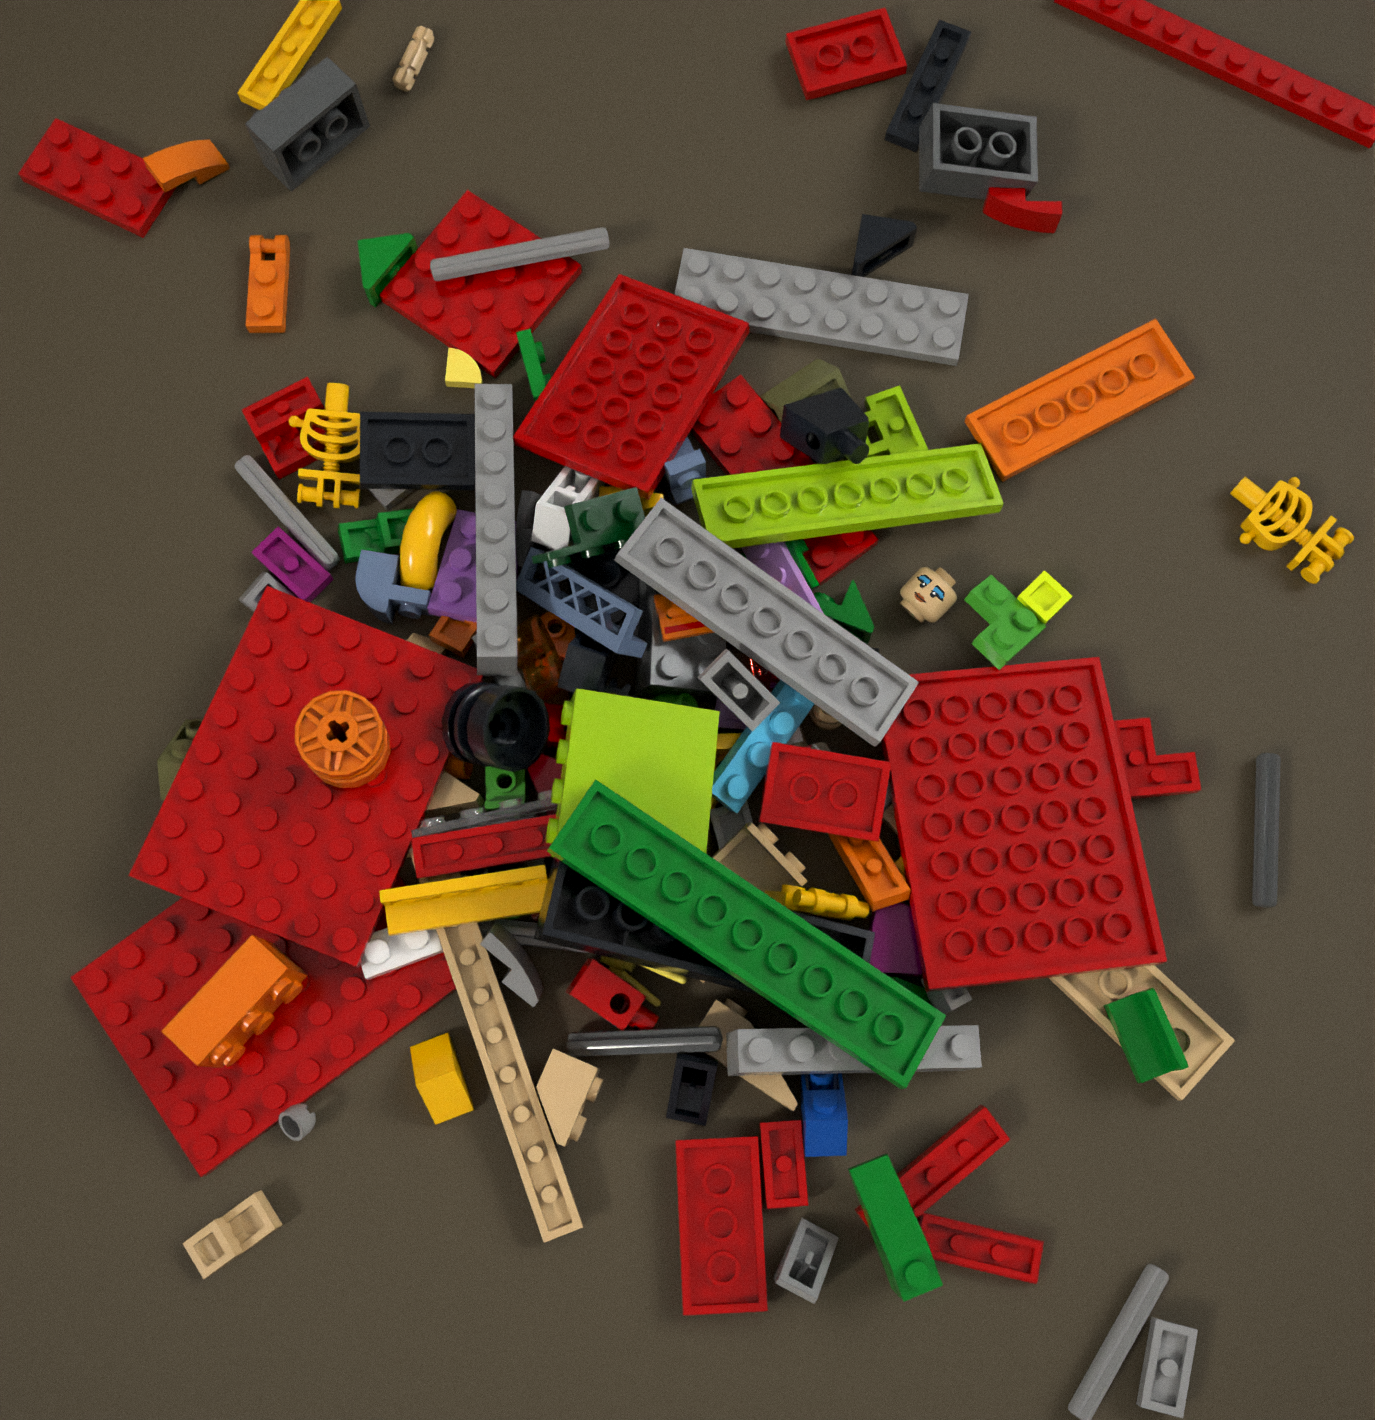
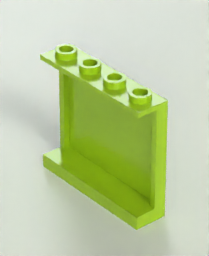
M576 688L571 701L565 700L562 709L561 725H567L566 740L559 739L556 763L563 765L561 779L555 778L553 782L551 803L558 805L556 819L549 818L546 843L552 844L596 779L706 853L720 711Z

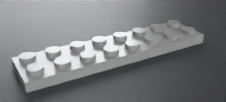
M688 248L683 250L674 294L748 322L749 332L953 366H957L969 296V294Z
M662 498L656 503L615 557L614 561L874 747L881 742L919 683Z

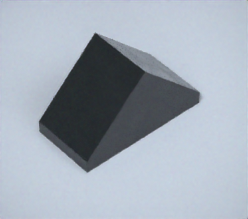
M862 214L851 275L865 277L911 248L914 243L917 226L910 221Z
M677 1053L666 1118L706 1126L718 1061Z

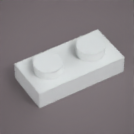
M388 928L373 933L360 964L365 979L370 980L443 953V949L436 929L389 936Z

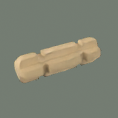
M418 26L412 36L414 40L409 42L399 63L401 67L396 69L392 78L394 86L405 92L412 89L415 82L413 77L418 76L428 55L426 50L431 48L435 40L433 31L423 26Z

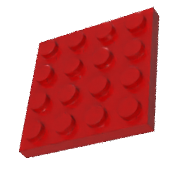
M467 190L379 296L384 304L449 348L459 349L472 357L480 369L496 379L520 349L516 332L531 329V333H533L582 273V266L568 256L435 281L430 268V261L432 259L542 239Z

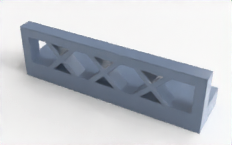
M530 548L516 582V591L613 652L642 658L648 643L633 635L642 615V610L565 564L548 568L547 561H544L542 563H544L547 579L533 578L539 563L533 564L531 556L545 552L538 548ZM569 578L572 594L568 595L561 591L558 582ZM594 593L598 611L587 607L584 598ZM618 610L627 613L621 627L612 622L610 616L611 613Z

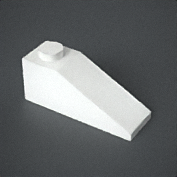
M565 466L536 503L531 541L542 544L552 550L573 545L574 542L564 506L597 498L599 496V486H604L605 482Z

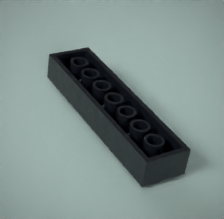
M556 857L553 858L534 939L758 994ZM792 911L870 964L875 932Z

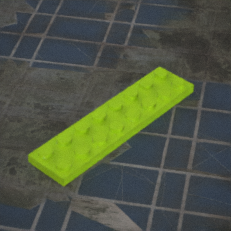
M981 443L868 457L859 464H853L850 460L828 464H813L694 479L691 487L701 526L731 548L999 513L1004 504Z

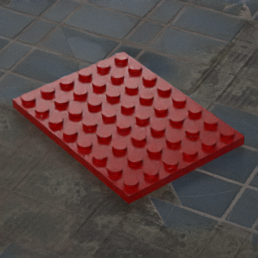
M266 586L128 876L358 968L385 908L381 904L379 890L392 889L412 846L411 838H415L452 754L449 752L442 735V717L445 706L456 690L467 683L483 682L485 676L477 675V668ZM347 690L365 697L376 708L390 736V755L385 768L373 781L359 787L339 788L325 783L301 758L295 744V725L301 710L313 698L329 691ZM341 729L334 732L336 738L341 743L348 739L346 733Z
M1091 657L1005 665L1000 670L994 666L908 674L919 683L881 741L885 761L891 762L889 787L906 883L911 890L909 901L925 992L1160 965L1167 962L1100 658Z
M400 875L393 888L407 886ZM185 898L179 899L70 977L200 1177H206L279 1122V1115L287 1108L295 1104L307 1102L457 990L444 952L367 980L364 977L361 964L357 968ZM385 908L374 932L387 928ZM251 935L274 943L307 974L306 978L301 982L303 989L291 1002L287 1004L281 1003L272 1013L275 1017L273 1022L261 1034L256 1035L254 1033L244 1043L243 1046L246 1048L244 1053L231 1066L227 1067L224 1065L222 1068L197 1066L161 1031Z

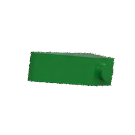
M882 1154L848 1168L891 1289L905 1302L943 1286L929 1245L888 1154Z

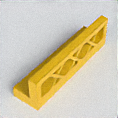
M545 865L379 890L381 904L385 906L388 935L395 936L539 913L548 879Z

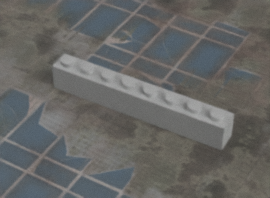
M475 384L477 675L517 676L512 384Z

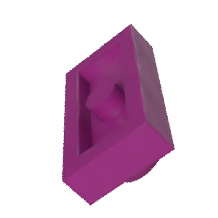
M279 526L251 552L298 598L307 602H311L334 580L329 572Z

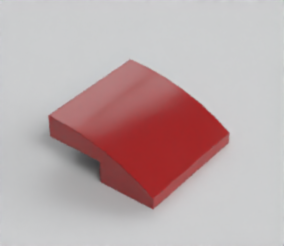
M308 376L241 409L278 479L318 460L309 455L302 447L300 442L302 428L289 425V418L291 416H298L304 420L306 411L309 408L325 410ZM314 425L312 426V430H314L315 432L322 435H326V430L320 429ZM309 438L311 447L317 451L325 452L324 448L326 446Z

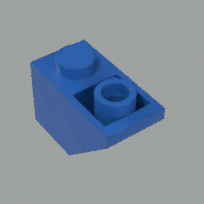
M842 1073L800 1074L805 1157L847 1156L848 1116Z

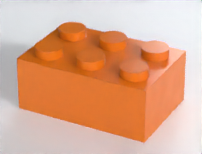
M251 935L161 1032L197 1066L222 1068L226 1065L229 1067L244 1053L246 1049L243 1046L244 1043L254 1033L259 1035L269 1027L275 1018L272 1013L281 1003L287 1004L291 1002L303 989L301 982L306 978L307 974L274 943Z

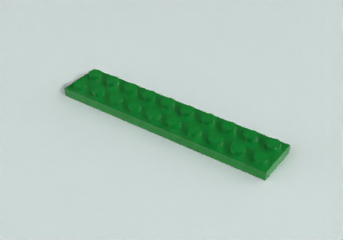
M596 779L547 850L548 853L899 1089L907 1088L946 1017L944 1013Z

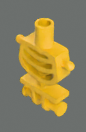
M327 383L325 410L309 408L306 411L304 420L298 416H291L289 418V425L291 427L302 428L300 442L304 450L312 457L325 462L323 463V471L298 469V477L300 479L318 481L317 487H307L299 483L298 503L303 501L316 502L317 507H323L324 500L333 501L334 508L340 509L341 505H348L359 509L360 489H356V491L342 490V484L360 485V474L338 472L340 471L338 468L340 467L339 463H348L360 458V414L348 412L350 386L346 384ZM314 425L320 429L326 430V435H322L315 432L314 430H312V426ZM357 430L353 435L342 437V432ZM309 438L326 446L324 448L325 452L317 451L311 447ZM358 443L357 447L351 452L340 453L341 447L352 446ZM326 482H335L334 492H325Z
M1245 476L1230 493L1252 511L1240 525L1245 533L1240 535V542L1242 544H1249L1253 540L1260 548L1273 551L1286 546L1292 539L1296 540L1295 542H1299V545L1302 544V548L1286 567L1292 571L1305 558L1310 564L1301 570V576L1309 583H1318L1320 575L1324 571L1329 572L1334 567L1332 559L1339 560L1344 555V547L1347 544H1351L1354 540L1353 534L1349 530L1339 527L1334 532L1333 538L1329 537L1326 533L1337 521L1332 515L1322 523L1314 534L1305 529L1306 524L1311 518L1313 505L1310 497L1297 489L1300 485V480L1297 477H1291L1288 483L1282 480L1278 481L1266 493ZM1283 501L1285 503L1284 511L1283 509H1280V505ZM1295 509L1298 512L1297 522L1296 519H1293V517L1291 516L1294 513ZM1267 520H1271V523L1274 522V524L1269 526L1262 525ZM1279 528L1280 530H1283L1284 533L1286 532V535L1281 537H1276L1272 534H1274Z

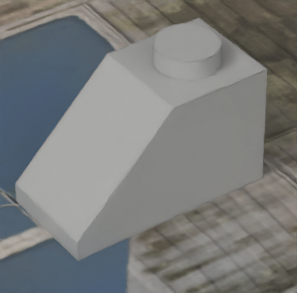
M727 649L697 677L752 732L780 704Z

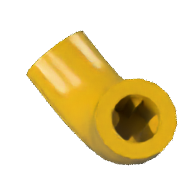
M440 491L428 493L418 502L408 517L400 546L399 569L401 586L423 590L434 587L438 574L440 542L444 531L454 521L457 513L454 501L445 493Z

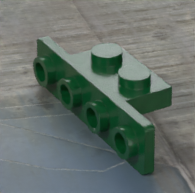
M637 487L564 506L574 544L531 556L533 564L547 561L548 568L570 563V554L580 552L583 559L604 553L603 545L613 543L614 549L622 548L645 519Z

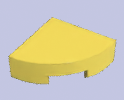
M448 349L445 375L446 386L475 388V384H483L481 372L475 360L459 349Z

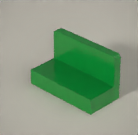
M1154 988L1136 992L1104 1005L1137 1083H1143L1168 1072L1183 1070L1189 1067Z

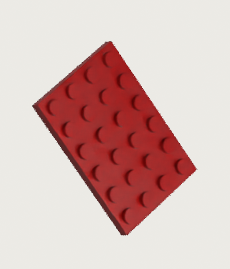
M619 274L513 436L514 444L622 490L637 487L639 496L649 500L665 474L664 463L673 460L748 336L749 323Z

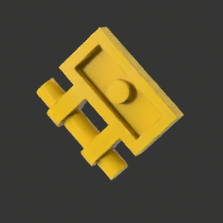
M782 884L781 892L765 890V894L789 910L802 914L851 921L854 917L866 918L869 914V904L858 901L853 895H839L817 888H810L806 891V888Z

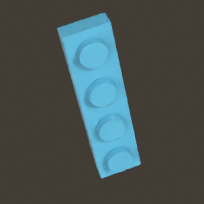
M781 679L771 692L780 704L753 732L748 727L745 728L714 772L712 797L729 811L736 814L766 774L771 742L787 744L814 706L813 702Z

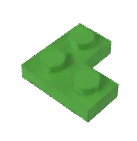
M993 575L988 576L971 590L964 599L990 624L971 644L998 670L1003 668L1047 627Z

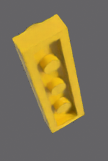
M300 0L237 92L241 102L261 110L276 99L282 90L292 85L342 10L340 0Z

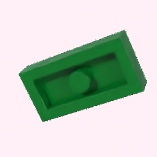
M531 329L518 331L516 334L535 403L551 379L550 373L542 374L540 364L546 363L542 342H534Z

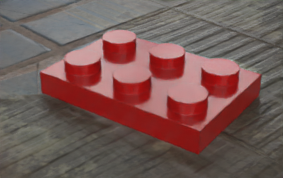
M886 7L786 33L785 43L806 101L906 74L907 63Z
M771 742L758 821L879 842L891 762Z

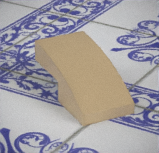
M260 1190L253 1193L224 1216L213 1220L182 1244L202 1278L206 1279L283 1226L263 1191Z

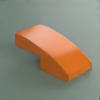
M210 139L177 144L143 158L146 168L164 192L192 178L200 185L230 169L229 164Z

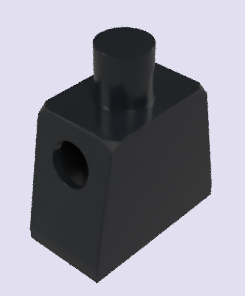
M840 387L784 405L780 438L820 464H828L843 458H847L853 464H859L866 459L869 453V446L866 444L869 419Z

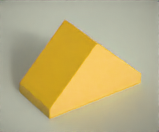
M449 1033L410 1047L415 1084L435 1125L475 1110Z

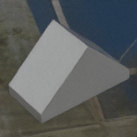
M801 1218L773 1276L775 1283L815 1304L839 1237Z

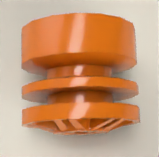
M347 690L329 691L313 698L301 710L295 725V744L301 758L325 783L339 788H355L373 781L385 768L390 755V736L376 708L365 697ZM338 729L346 733L348 738L342 743L334 734Z

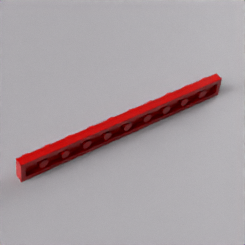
M1054 0V3L1369 149L1375 142V106L1145 0Z

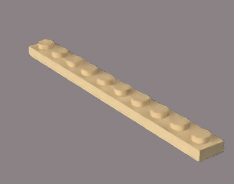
M410 849L409 853L415 867L413 849ZM461 873L419 879V882L424 884L462 878ZM478 922L436 929L542 1240L545 1243L583 1228L580 1214L488 950L480 945L483 936Z

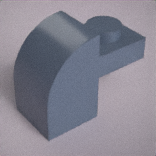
M687 437L674 459L664 463L665 474L661 479L666 493L675 506L694 499L691 490L692 481L694 479L706 478V461L700 449L693 450Z
M361 549L356 570V587L360 597L375 617L383 622L393 624L396 610H398L400 615L419 619L421 615L433 616L428 613L427 609L431 597L429 590L401 586L400 557L398 555Z

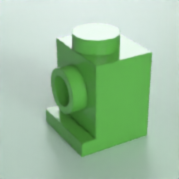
M485 767V810L490 816L529 814L528 769L511 772ZM502 777L512 778V784L508 788H500L498 786V782Z

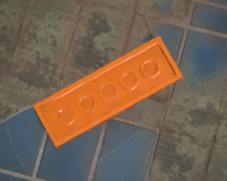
M1155 318L968 414L964 422L977 443H981L987 459L1003 482L1190 385L1195 376Z

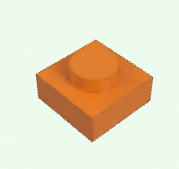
M441 616L430 632L429 637L432 642L464 658L473 644L472 637L477 634V623L466 620L463 622L450 619L447 616Z

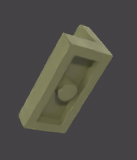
M816 359L762 394L760 398L768 407L775 410L779 421L782 422L783 408L786 404L840 387L850 397L851 395L839 367L821 359Z

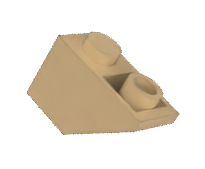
M552 1049L536 1089L557 1144L566 1147L571 1139L578 1142L587 1118L581 1116L587 1100L595 1102L604 1079L597 1077L600 1071L599 1068Z

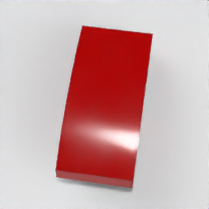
M989 187L983 205V213L994 220L1015 228L1041 233H1055L1062 217V201H1026L1025 188Z

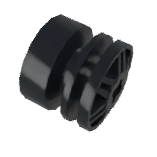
M480 681L467 683L453 693L445 706L442 717L443 739L449 752L458 760L511 772L527 769L535 763L546 748L550 733L549 714L544 701L534 691L517 686L498 685Z

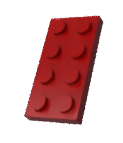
M57 118L54 119L18 173L24 182L142 238L145 237L176 189L175 187L164 192L146 168L143 158Z
M758 1136L675 1140L683 1316L768 1311Z

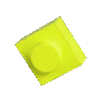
M1044 570L1017 599L1032 611L1042 623L1046 624L1069 602L1072 595Z

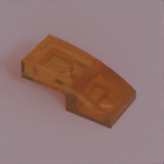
M535 614L517 626V666L523 670L526 689L534 691L545 702L564 690L557 687L562 663L542 619Z

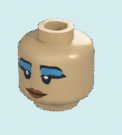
M922 567L901 588L900 594L903 600L900 602V605L921 624L925 620L930 623L936 622L957 600V595L952 589L956 581L941 567L935 572L928 567Z

